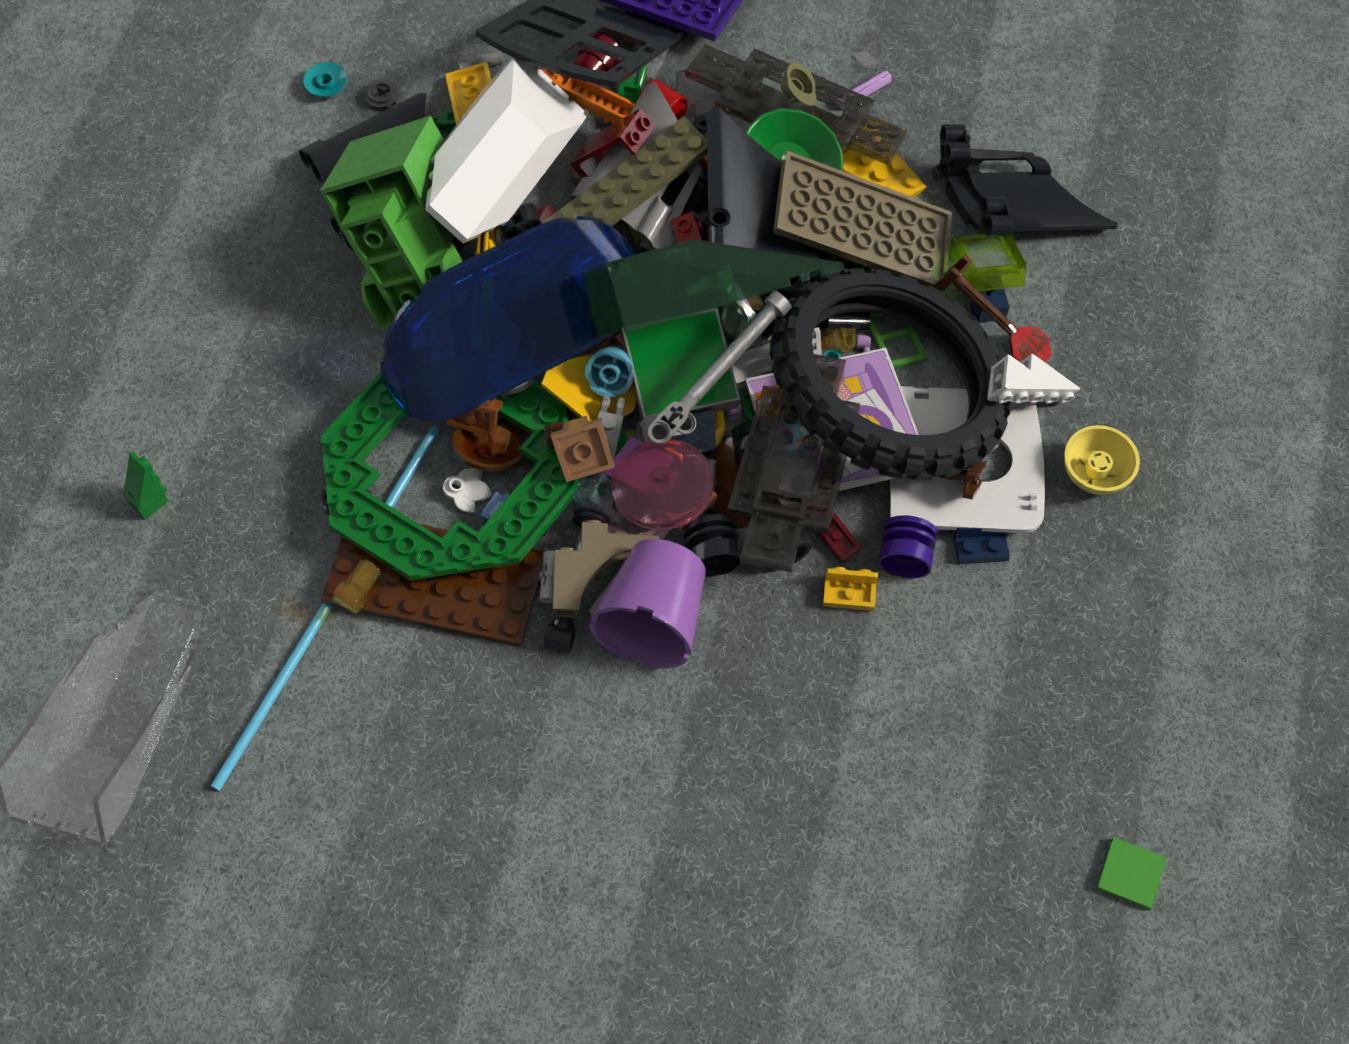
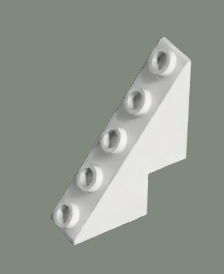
M1008 354L991 367L988 400L999 401V403L1007 401L1015 403H1067L1075 398L1074 393L1080 390V388L1034 354L1029 355L1021 362Z

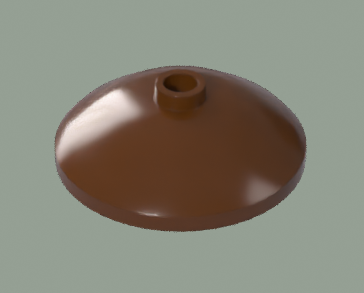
M497 421L496 433L493 437L457 428L452 436V449L455 455L471 468L485 472H501L515 467L523 460L524 456L520 454L519 448L525 440L515 428Z

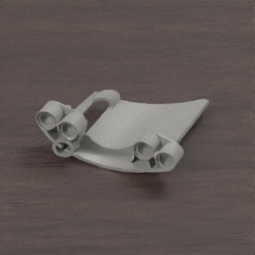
M655 82L646 86L630 112L631 114L642 108L656 125L639 150L678 121ZM621 142L608 148L591 177L581 178L570 196L571 200L632 156ZM699 161L686 170L690 177L672 206L664 204L661 200L669 186L667 184L621 219L637 232L641 241L638 250L644 256L656 259L658 251L680 249L676 236L672 233L673 228L670 221L681 215L703 170Z

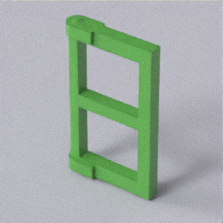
M870 313L871 325L869 329L878 349L885 348V342L910 336L918 353L894 361L891 360L894 370L928 359L913 326L903 322L906 329L880 335L873 317L882 314Z

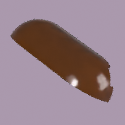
M730 437L716 447L710 458L717 461L716 482H718V487L715 488V493L718 495V500L715 502L714 515L721 514L732 517L736 525L735 530L748 527V522L753 519L746 459L745 456L740 458L736 449L738 442L733 437Z

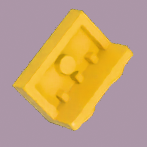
M843 567L827 568L823 607L874 611L878 573L867 569L853 571L846 570Z

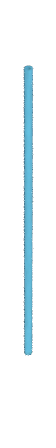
M431 426L384 503L392 508L394 507L440 432L439 427ZM322 603L210 786L217 791L221 790L333 605Z

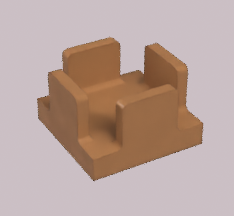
M587 416L564 422L562 430L551 433L566 482L615 468L608 438L600 418L588 422Z

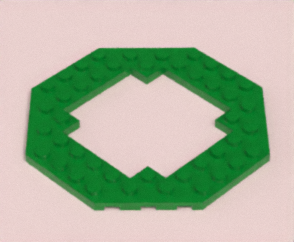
M487 352L476 353L475 357L463 359L462 356L442 359L443 362L428 364V361L408 364L409 367L394 369V366L383 368L321 435L331 530L411 581L520 563L580 491L579 479L566 482L555 447L547 446L544 425H550L554 422H568L565 405L544 389L541 383L535 380L531 387L520 393L510 394L506 397L499 395L498 391L492 389L487 382L485 369L492 356ZM509 368V369L506 370V372H507L506 374H508V375L514 374V372H515L516 370L512 371V370ZM457 389H468L472 393L482 396L490 395L497 400L503 401V406L498 411V415L531 434L519 449L520 454L537 464L479 532L457 520L441 538L368 493L367 490L380 477L378 470L363 461L423 396L443 407Z

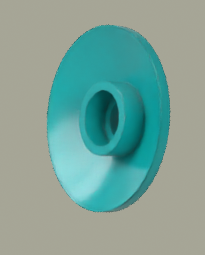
M321 62L313 65L306 71L303 83L305 89L311 95L327 98L340 93L345 88L348 77L345 69L339 64Z

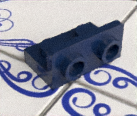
M961 527L955 530L954 541L958 565L1009 561L1010 555L1006 532L982 531V528Z

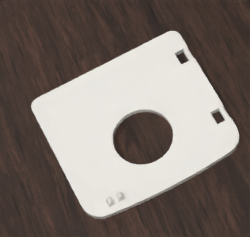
M901 386L919 435L945 433L958 428L966 422L969 408L967 389L930 387L925 389ZM914 394H926L928 399H916ZM1011 402V412L1007 418L1008 425L999 440L1008 450L1012 461L1011 468L1005 476L995 481L982 482L973 500L962 498L964 485L955 483L954 480L940 477L935 478V476L932 480L908 479L907 476H903L900 479H890V518L898 515L916 516L928 520L937 529L956 530L961 527L982 528V531L1029 533L1038 529L1044 518L1045 476L1042 439L1036 404L1031 402Z

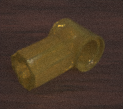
M361 559L347 581H342L333 593L332 601L353 613L359 612L366 601L367 592L381 573L380 569L370 561Z

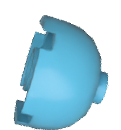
M601 348L588 361L585 377L590 383V388L595 393L603 397L608 395L610 398H613L616 395L627 392L634 381L633 365L628 353L620 348Z

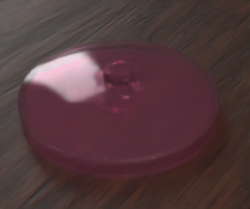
M670 439L665 445L660 447L652 446L649 442H646L631 449L616 465L611 480L613 499L620 513L630 522L643 528L654 530L677 528L694 520L707 507L714 487L712 469L706 457L695 447Z

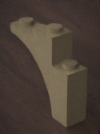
M598 520L582 522L580 551H575L574 548L570 547L555 550L552 617L578 618L580 603L593 580L609 566L626 559L636 543L645 539H659V536L648 532H641L637 535L627 534L624 531L608 533V523H602Z

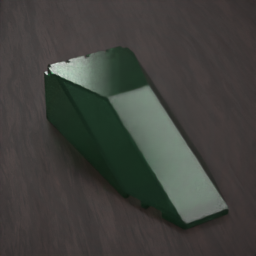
M692 239L614 260L587 269L582 275L586 279L583 281L597 334L599 338L621 332L622 327H624L625 333L789 287L791 286L789 278L797 276L798 281L805 282L813 277L820 275L822 277L845 269L842 262Z

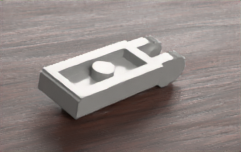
M604 395L601 411H599L597 419L600 418L601 424L604 426L611 455L614 459L623 424L625 398H619L616 414L607 413L611 400L610 396Z

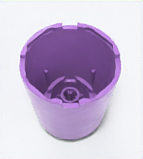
M645 539L636 543L591 616L590 630L593 636L603 647L616 656L627 661L629 656L643 660V666L669 669L686 663L692 652L706 575L703 562L689 549L668 540Z

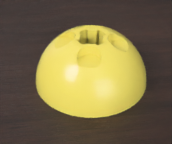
M1095 425L1085 427L1072 435L1065 448L1064 465L1068 476L1080 489L1095 495H1109L1121 491L1133 481L1139 470L1140 458L1136 446L1124 433L1112 427Z

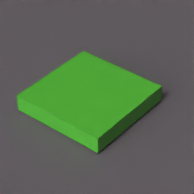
M1113 837L1096 890L1151 910L1167 857Z

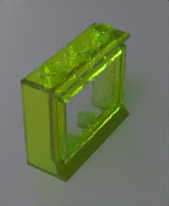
M985 234L959 237L957 239L955 236H952V245L949 246L950 260L953 259L954 264L965 254L972 260L963 275L977 291L1025 286L1027 263L1012 236L988 237Z

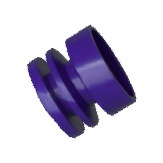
M898 515L889 518L884 526L883 544L880 548L878 565L883 571L894 576L910 579L926 577L931 573L934 555L932 551L935 549L937 528L928 520L916 516Z

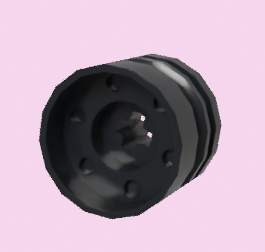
M715 514L703 516L689 522L684 527L685 546L703 562L706 569L705 577L728 574L738 569L743 563L741 547L737 541L738 534L735 530V521L728 515Z

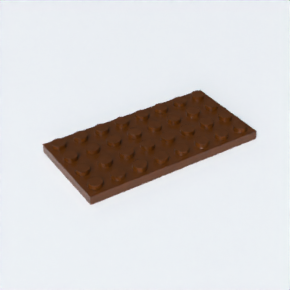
M420 524L441 538L449 531ZM342 537L321 601L333 606L521 647L538 589L539 573L542 572L543 553L545 551L531 549L520 563L411 581Z

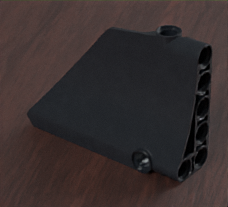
M714 107L707 112L708 236L706 241V267L709 270L717 271L728 266L732 272L817 273L821 271L822 250L773 233L782 162L750 137L722 109ZM715 221H720L723 224H717Z

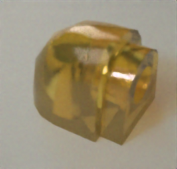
M839 328L824 332L825 342L830 350H835L838 353H848L856 344L855 328Z

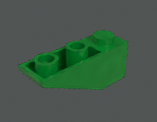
M132 451L129 454L123 495L129 504L146 520L168 502L164 494L167 490L159 481L158 475L152 470L153 466L144 456L139 458Z

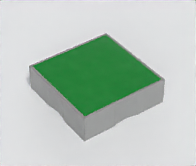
M717 308L622 327L621 339L624 351L628 353L633 365L635 397L641 421L646 416L661 413L670 403L678 402L727 349ZM732 366L689 413L694 414L714 410L715 413L738 408L740 396Z

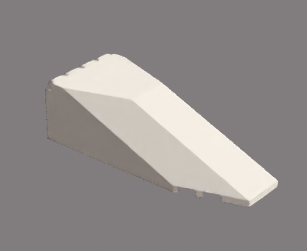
M514 57L481 91L431 158V162L434 164V169L429 174V179L432 180V187L427 191L425 210L462 243L479 237L485 231L490 232L500 224L503 226L509 221L586 118L583 114L584 110L574 100L569 101V96L557 84H551L552 80L540 68L536 69L533 65Z

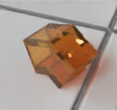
M499 425L489 432L488 446L491 454L507 453L511 432Z

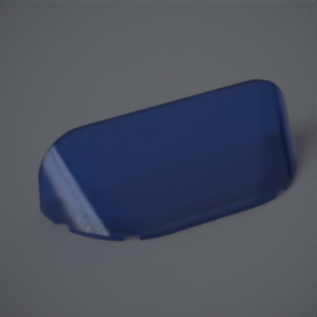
M577 216L576 220L571 221L558 218L542 223L440 273L421 287L423 292L413 302L407 300L393 319L383 342L382 348L385 353L383 361L380 362L383 384L399 407L411 417L425 421H442L458 417L620 334L622 327L641 323L654 311L658 303V286L627 240L608 223L582 216Z

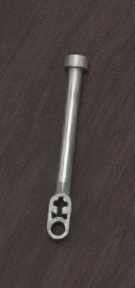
M772 291L764 300L766 306L681 399L678 402L670 403L650 424L646 438L652 446L660 447L665 445L685 423L688 412L777 316L783 317L792 308L789 301L777 291ZM678 410L681 413L679 418H675L669 426L666 422L670 419L672 412L675 413ZM654 428L663 429L665 438L661 440L655 439L652 435V430Z

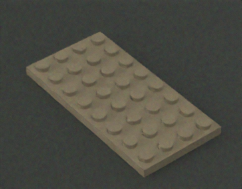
M788 150L784 153L773 233L873 269L890 271L892 276L898 277L903 274L918 279L917 283L925 287L929 285L933 287L944 276L943 274L948 270L952 212Z

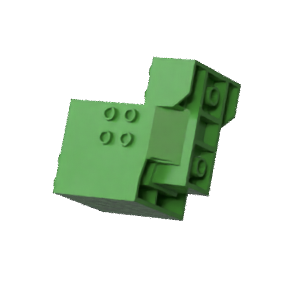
M431 116L350 141L320 189L340 229L366 270V274L361 281L363 304L379 330L461 308L473 283L470 273L452 243L454 235L425 210L427 191L432 187V180L429 179V174L433 171L434 164L431 162V158L444 142Z

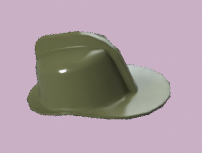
M797 62L788 65L786 74L780 84L786 100L790 103L801 102L807 106H814L816 104V86L813 75L804 65Z

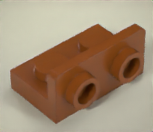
M457 389L448 401L446 425L493 437L496 433L498 411L502 408L503 401L497 400L490 395L482 396L472 393L468 389Z

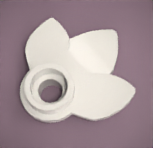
M474 468L464 469L458 476H450L443 483L444 494L449 499L454 500L459 510L466 513H474L475 502L484 501L492 496L489 486L480 481L483 472ZM452 485H457V486H459L460 488H459V489H454V488L452 487Z

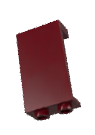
M640 108L590 136L570 165L581 178L591 177L609 147L621 142L633 156L656 125Z

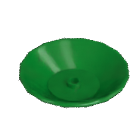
M780 108L762 114L747 127L746 133L781 162L784 153L788 150L843 171V153L834 132L819 118L802 110Z

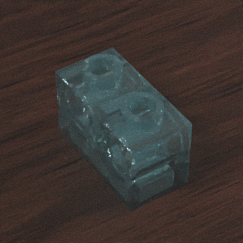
M603 472L582 477L573 496V499L582 508L596 510L609 517L610 522L608 525L620 526L630 504L624 491L611 482L609 476Z

